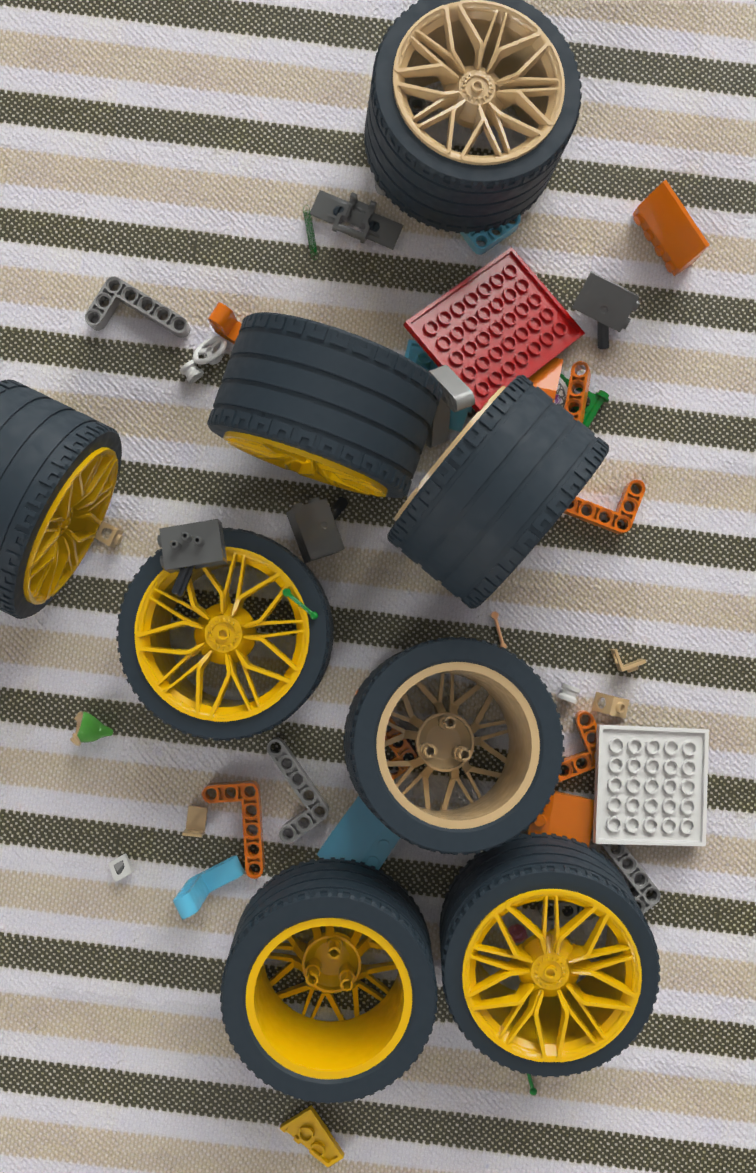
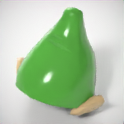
M78 712L74 718L77 721L76 732L72 734L73 737L70 738V741L74 745L80 746L81 743L94 742L100 738L112 736L113 729L105 726L96 717L87 712Z

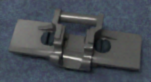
M319 190L309 213L313 217L332 224V231L342 232L360 240V243L363 244L368 239L392 250L404 226L376 214L377 202L371 200L370 205L358 201L357 194L353 192L348 202ZM345 221L349 224L364 229V232L362 233L360 231H357L353 228L343 225L342 223Z

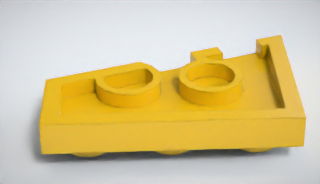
M312 1105L280 1125V1130L284 1133L288 1132L298 1144H303L309 1149V1153L326 1167H330L344 1158L345 1153Z

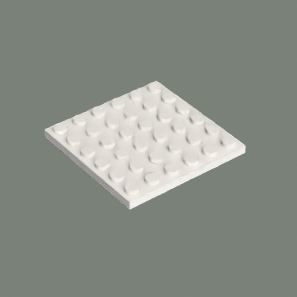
M597 724L593 843L706 846L709 729Z

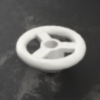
M212 337L201 343L193 353L194 362L200 365L207 363L215 365L219 363L223 358L222 353L227 346L226 340L223 337ZM203 354H204L205 357H206V358H203V359H199V358H198L199 355H203Z

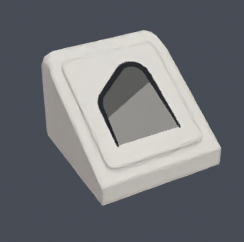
M126 853L108 863L115 882L128 876L135 870Z

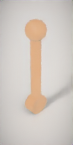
M492 612L491 618L494 619L500 640L499 647L507 649L497 619L499 615L497 612Z

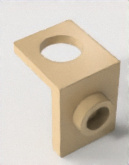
M103 521L96 533L95 539L109 547L116 548L122 541L124 531ZM106 528L112 530L109 539L102 537V532Z
M610 649L618 671L623 672L627 670L628 673L639 669V665L646 663L645 659H638L623 665L617 649Z
M596 692L592 710L626 718L630 700ZM605 698L606 705L601 709L598 705L599 700Z
M188 806L186 829L182 832L183 836L202 838L206 829L208 807Z

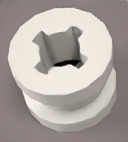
M194 360L187 362L180 369V373L187 377L189 384L196 382L204 374L203 370L197 367Z
M563 683V689L559 693L558 698L576 704V697L581 689Z

